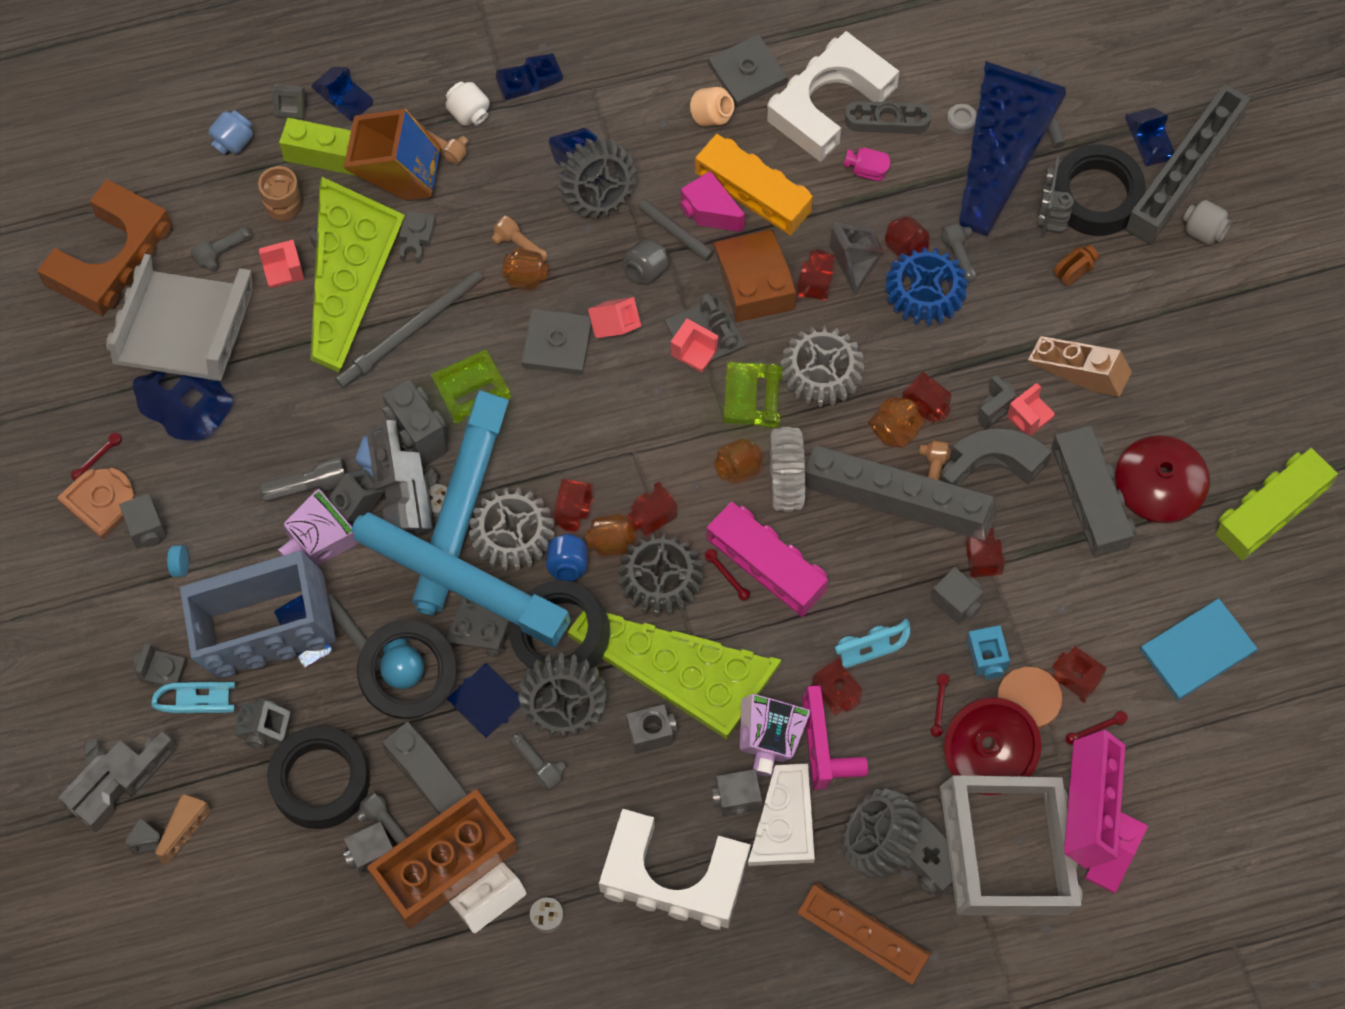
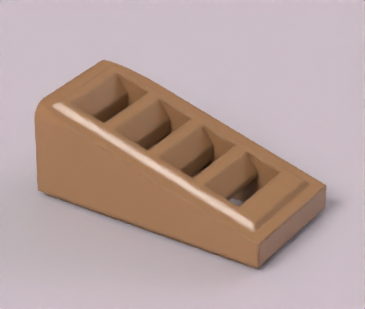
M185 794L181 795L155 852L162 864L168 865L207 818L211 810L206 802Z

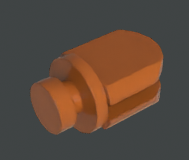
M1089 244L1083 248L1076 247L1056 265L1053 274L1059 279L1062 278V283L1069 287L1094 268V262L1099 259L1098 252Z

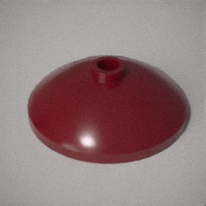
M1156 435L1134 442L1122 453L1115 470L1116 489L1120 490L1123 494L1125 506L1137 516L1155 523H1174L1190 517L1199 510L1209 491L1210 476L1204 459L1191 445L1178 438ZM1167 467L1171 472L1164 473L1160 468Z
M1001 697L981 698L965 705L950 721L943 742L944 758L950 773L954 776L1030 777L1040 759L1041 736L1033 717L1019 704ZM986 737L992 738V743L989 747L982 746V741ZM978 793V794L991 796V795H1002V794H1005V793Z

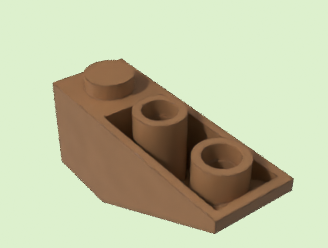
M1040 336L1028 359L1029 363L1087 390L1120 397L1132 373L1121 350Z

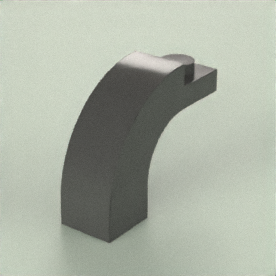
M1000 428L982 430L965 437L953 447L951 461L941 471V481L960 486L977 469L987 466H998L1011 471L1029 485L1048 465L1052 451L1037 439L1019 431Z

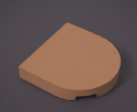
M115 468L90 469L79 476L57 499L59 503L103 540L124 520L119 504L134 499L135 494L129 479L121 471Z

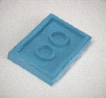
M1219 598L1140 648V652L1177 701L1185 698L1255 654L1258 650Z

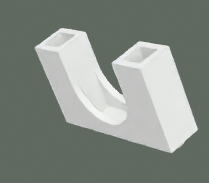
M845 31L839 38L832 39L827 45L826 50L819 57H813L805 71L800 75L793 76L783 92L780 94L776 93L767 104V121L821 162L840 144L841 127L812 104L810 100L812 93L822 85L839 82L851 85L873 102H883L898 87L899 70Z
M622 809L599 882L600 892L605 893L604 897L615 902H623L624 899L637 902V907L647 911H655L656 908L669 912V916L678 920L686 921L688 917L700 920L701 925L710 929L728 928L749 859L750 844L718 836L708 871L702 880L687 889H666L649 877L644 866L645 857L655 828L654 817Z

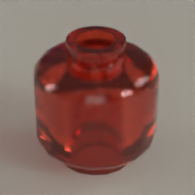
M910 216L901 217L888 225L885 234V244L898 258L902 253L909 257L912 256L913 249L917 253H921V249L924 246L928 251L930 235L914 218Z

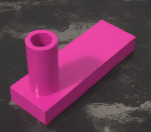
M808 686L802 696L803 708L810 710L805 728L813 790L827 789L833 778L866 777L868 774L866 757L830 759L821 686Z

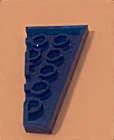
M985 61V75L981 86V99L979 109L977 110L971 146L972 154L968 165V178L966 189H964L959 222L962 227H971L972 231L988 236L1066 95V89L1063 86Z

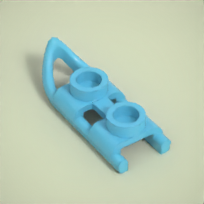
M905 618L900 624L891 628L888 626L873 627L867 636L861 638H854L853 636L842 638L838 642V646L834 647L837 655H841L842 662L837 663L839 671L902 648L910 636L909 620ZM902 632L899 640L891 645L889 637ZM871 646L872 652L864 655L860 654L861 649Z
M235 682L166 684L153 694L151 706L158 711L175 714L234 712V705H229V688H235ZM176 689V705L158 704L161 695L166 691ZM196 689H209V695H196Z

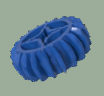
M925 246L921 249V253H917L912 248L909 251V256L902 253L899 256L898 262L893 261L891 264V271L886 275L885 291L888 294L887 300L889 304H894L893 310L895 313L903 311L902 317L904 321L913 317L915 325L920 320H925L926 325L929 327L933 319L941 324L944 316L951 319L954 316V312L962 308V302H964L967 296L968 281L964 278V268H958V259L949 261V252L941 256L937 247L933 250V253L927 252ZM908 276L911 280V288L906 292L902 282ZM944 281H947L950 287V292L946 296L942 293L941 288Z

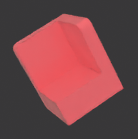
M294 240L258 249L269 288L304 280Z
M634 297L606 301L588 309L596 338L622 335L641 327Z
M689 319L685 320L671 340V356L700 372L704 371L718 351V335Z
M1038 383L1012 401L1007 414V418L1022 433L1029 436L1052 420L1055 415L1040 399L1039 395L1042 387Z

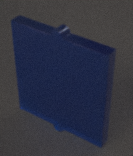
M486 663L470 678H464V683L447 698V701L485 738L493 733L502 723L507 724L509 722L508 718L521 705L518 700V694Z

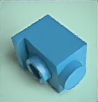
M1001 626L969 631L966 645L971 655L976 676L984 675L985 679L1001 677L1004 674L1003 671L1008 670L1010 663ZM988 654L993 658L983 660L982 656Z

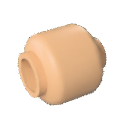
M722 87L699 89L691 98L690 112L692 118L703 127L727 123L734 111L733 98Z

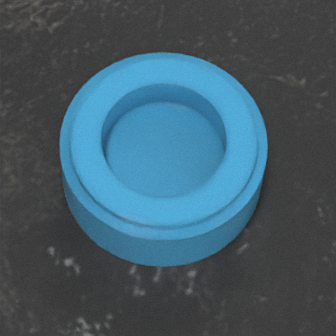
M173 545L168 551L167 566L172 577H186L188 573L189 555L185 545Z

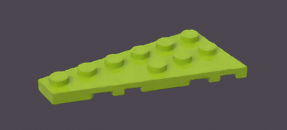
M324 177L321 178L319 186L310 360L339 373L405 215Z
M584 611L567 632L568 637L580 645L583 643L588 629V621ZM606 613L610 624V638L602 659L726 740L741 721L742 699L751 694L760 695L782 663L781 659L770 657V659L754 655L753 652L748 650H735L724 647L718 642L673 630L672 632L657 629L651 624L644 623L642 625L624 620L621 616Z

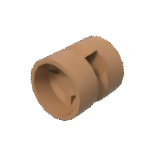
M275 166L265 170L259 178L258 186L266 213L271 218L279 221L294 218L301 211L303 205L295 174L292 170L282 166Z

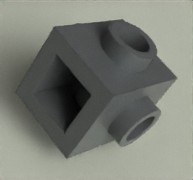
M257 699L256 702L243 704L237 714V726L234 735L246 740V745L258 749L265 748V745L281 743L284 740L291 711L279 707L274 702L266 699Z

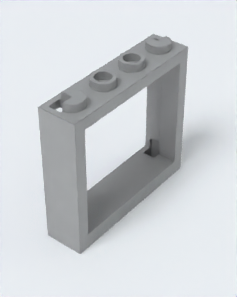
M953 775L940 786L957 915H1069L1081 907L1082 889L1078 885L1076 872L1078 863L1064 854L1068 794L1064 789L1062 777ZM968 793L1043 794L1058 896H981Z

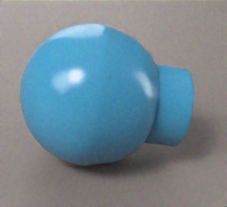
M406 638L391 641L382 648L384 654L380 661V672L383 680L389 686L396 689H408L415 686L421 680L425 670L424 660L415 648L408 645Z

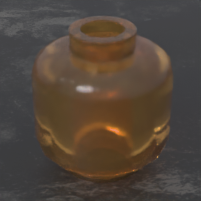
M515 248L504 257L502 278H506L507 284L511 287L534 290L540 281L545 282L548 264L543 263L542 255L537 251Z
M737 439L722 446L717 451L714 461L716 472L721 479L727 480L732 484L748 480L760 472L762 452L757 445L752 444L749 440Z
M616 513L596 517L592 521L591 530L586 531V539L589 548H594L599 556L610 557L627 553L629 544L635 543V533L631 520H626L623 515Z

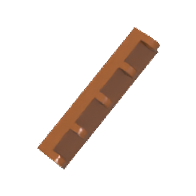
M819 882L815 883L800 907L798 914L913 985L930 959L932 952L927 949L924 950L906 939L905 935L898 934L880 923L874 916L867 915L851 905L845 898H840Z

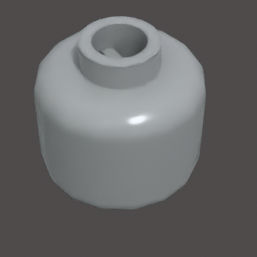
M1208 200L1200 201L1196 206L1190 205L1183 218V221L1187 222V234L1207 245L1213 244L1216 241L1221 242L1231 225L1227 210Z

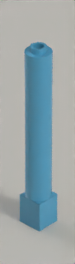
M481 390L478 391L465 427V434L430 544L459 558L495 439L499 433L509 401ZM420 575L412 603L417 606L416 610L418 612L433 616L435 612H442L449 590Z
M370 512L364 516H358L352 526L354 541L520 626L522 632L553 648H556L571 622L567 610L536 594L532 597Z

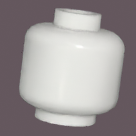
M459 82L447 92L446 108L462 126L479 125L487 118L490 101L473 82Z

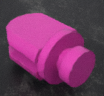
M865 147L858 148L857 154H853V150H847L843 166L849 168L852 165L853 174L877 182L885 178L890 167L888 154Z

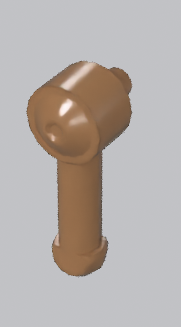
M426 130L441 145L440 151L446 161L458 165L466 156V145L468 143L466 137L461 136L459 139H450L447 142Z
M505 215L493 226L494 235L491 240L494 244L497 245L502 241L510 242L512 240L533 257L538 264L546 261L548 257L546 251L542 248L540 249L520 232L515 220Z
M933 440L928 445H920L919 454L924 455L930 463L928 478L940 481L942 467L950 458L951 450L949 443Z

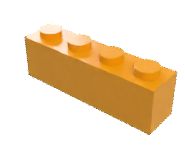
M716 134L695 158V173L701 177L711 171L732 198L790 236L812 212L813 196L804 186L795 185L781 171L772 170L763 164L759 157L746 153L729 138L725 139Z

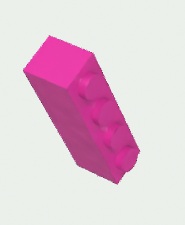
M731 501L707 526L706 540L799 616L803 617L827 592L828 578L826 573L816 564L811 566L806 562L797 548L792 545L787 546L780 541L777 533L767 525L763 527L754 520V515L746 507L740 506L739 508Z
M1105 729L1074 740L1064 854L1085 869L1118 858L1125 744Z

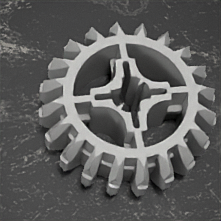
M825 325L822 327L821 332H817L812 326L809 330V335L800 331L798 340L791 338L789 341L790 348L784 349V358L781 360V368L784 370L782 371L783 381H788V391L796 390L795 397L797 399L806 396L807 405L812 400H818L817 403L821 407L824 401L828 400L833 407L836 404V398L844 402L847 399V393L853 395L856 392V385H860L862 382L861 374L864 372L863 354L858 352L857 342L849 343L850 336L848 333L840 337L838 328L832 333H828ZM807 355L809 363L800 371L798 362L803 356ZM845 362L847 371L841 378H838L837 369H839L840 364Z
M781 427V429H773L770 434L771 498L773 508L776 511L793 512L794 510H801L805 504L803 435L799 428Z
M505 487L503 496H498L493 491L491 494L492 501L482 498V508L474 509L473 513L476 518H472L469 522L470 528H472L469 536L474 541L472 544L473 549L476 552L480 551L481 560L485 561L490 558V566L493 568L501 563L502 570L505 572L511 564H514V568L517 571L521 568L520 563L524 562L531 568L533 565L532 558L541 561L543 558L542 551H547L548 541L554 538V531L551 530L554 527V520L549 518L551 511L548 507L543 508L544 501L541 498L534 500V495L531 491L525 496H522V491L519 487L516 489L515 494H510L509 490ZM511 511H519L522 513L514 514ZM499 515L500 522L492 527V531L486 533L491 521ZM506 521L510 527H514V530L517 531V537L514 532H510L509 529L507 530ZM538 526L533 538L525 544L524 536L531 532V528ZM502 545H510V546H512L513 548H504V547H501V546H502Z

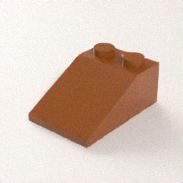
M772 229L713 242L736 323L795 310L796 291L788 265Z

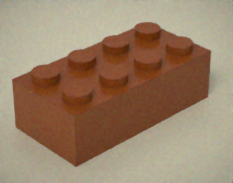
M475 789L368 865L367 869L379 890L407 928L411 929L518 850L513 836L478 790Z

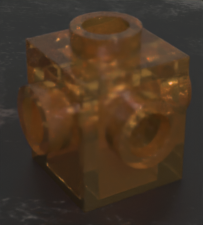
M890 397L880 405L879 411L868 422L883 445L903 448L909 441L914 439L918 430L925 423L919 414V407L916 403L908 398L901 399Z

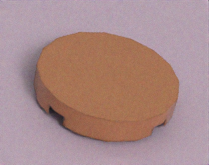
M1022 667L1011 671L1003 678L997 692V697L1014 701L1026 709L1035 720L1039 730L1048 724L1050 725L1056 719L1062 706V691L1058 682L1048 672L1037 667Z

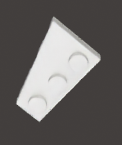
M808 764L775 765L748 866L814 863Z

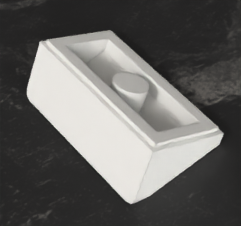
M502 862L452 899L450 904L469 929L476 933L526 895V891L517 876Z

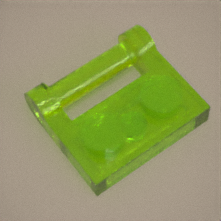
M486 349L431 374V379L455 424L463 421V417L471 412L475 398L460 405H457L455 401L468 393L493 383L495 389L487 393L507 400L511 398L504 380Z
M727 362L724 423L762 425L766 428L778 427L780 424V415L777 413L779 380L782 379V367L774 364ZM757 377L767 379L765 411H755Z

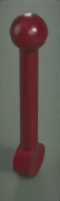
M118 433L110 434L109 441L80 469H75L71 472V478L74 481L86 472L112 446H119L122 439Z
M714 549L706 550L704 554L705 560L717 567L736 589L740 600H748L750 598L749 590L742 588L717 559V552Z
M947 674L938 675L936 680L939 691L934 726L930 729L931 735L935 738L943 734L941 719L945 687L949 685L950 681Z
M1119 711L1112 719L1078 733H1068L1065 740L1067 744L1073 745L1074 740L1114 724L1124 725L1128 718L1127 714Z

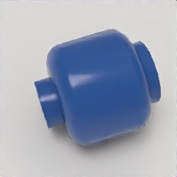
M563 534L553 538L547 548L546 568L548 572L557 580L570 582L585 574L588 562L586 543L581 538L572 534Z

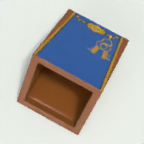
M406 108L356 115L353 119L344 168L350 173L405 201L431 198L441 145Z

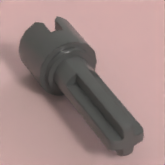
M338 456L317 462L314 470L263 483L260 485L261 496L264 501H271L319 487L324 492L334 490L344 474L348 473L344 459Z

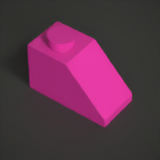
M711 171L681 188V202L679 206L683 214L687 218L692 217L697 225L737 232L744 229V212Z
M1121 812L1118 858L1090 867L1085 879L1115 894L1148 825Z

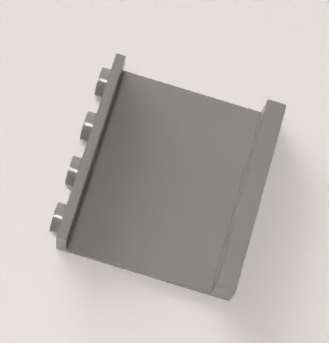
M144 254L140 266L137 265L135 267L132 287H128L125 292L124 307L117 312L114 332H110L107 337L106 348L111 353L112 363L221 381L254 291L251 270L239 268L234 284L155 272L153 271L151 255Z

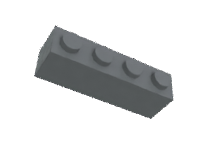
M1091 425L1056 434L1052 450L1093 558L1129 549L1133 537L1136 535L1133 520L1130 517L1127 518L1124 512V497L1120 490H1116L1112 481L1114 480V472L1109 462L1105 463L1100 436L1094 434Z

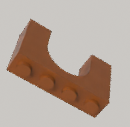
M108 179L104 181L89 202L96 217L127 234V241L123 250L110 261L101 264H88L54 247L37 270L43 285L102 317L117 304L119 295L126 285L129 286L134 281L135 267L137 265L140 266L144 254L152 256L155 246L160 240L166 238L171 228V222L165 209Z

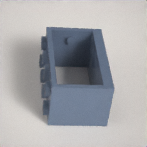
M301 550L180 587L191 659L215 677H231L235 674V671L246 668L258 669L265 666L266 662L276 659L288 660L295 657L296 653L306 650L318 651L324 649L326 644L336 642L323 571ZM302 590L307 618L216 645L212 617Z

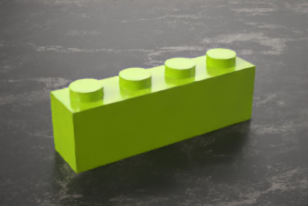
M1312 448L1303 455L1298 452L1292 456L1285 466L1287 468L1281 473L1278 471L1273 472L1264 481L1263 484L1265 486L1258 492L1255 489L1250 491L1242 499L1241 503L1243 505L1237 510L1230 508L1218 520L1220 526L1216 536L1240 560H1245L1332 487L1338 473Z

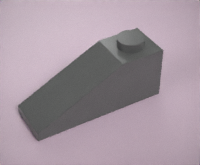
M408 721L382 742L386 755L439 815L467 796L466 792L431 747Z

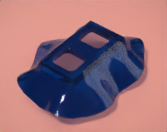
M152 371L147 375L138 376L134 379L133 390L139 411L145 417L161 423L168 435L175 439L198 441L209 437L221 424L233 404V396L225 391L218 380L176 374L180 377V381L171 390H165L158 385V381L167 372ZM190 389H196L203 397L193 407L189 408L180 402V399Z

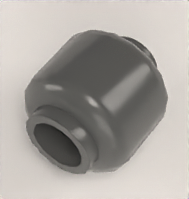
M643 239L625 253L623 269L631 281L641 284L651 283L668 266L666 251L661 244L653 240Z

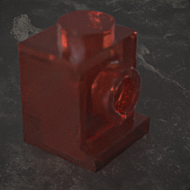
M822 250L810 251L809 262L803 261L797 296L827 301L835 255L828 254Z
M922 372L903 392L901 406L906 409L910 405L918 417L921 419L926 418L934 424L936 421L942 422L951 411L949 406L952 394L925 372Z
M567 479L561 480L554 509L555 525L560 526V528L566 531L574 532L578 529L580 530L582 519H588L591 502L593 503V484Z
M658 481L654 484V492L639 496L631 506L632 512L626 515L631 526L636 531L640 529L648 537L651 532L654 533L677 518V504Z
M990 529L986 541L967 536L965 545L970 576L975 578L1002 575L1005 558L1002 557L1000 539H995L994 529Z
M1074 646L1069 654L1062 652L1054 663L1053 668L1056 672L1053 678L1079 696V700L1085 703L1102 681L1107 668ZM1072 672H1077V673H1079L1080 676H1081V679H1079V678L1076 677L1074 674H1072Z
M839 658L813 675L812 686H821L822 700L835 716L843 710L845 713L850 712L860 703L862 688L844 668ZM840 682L844 689L837 690L834 686Z

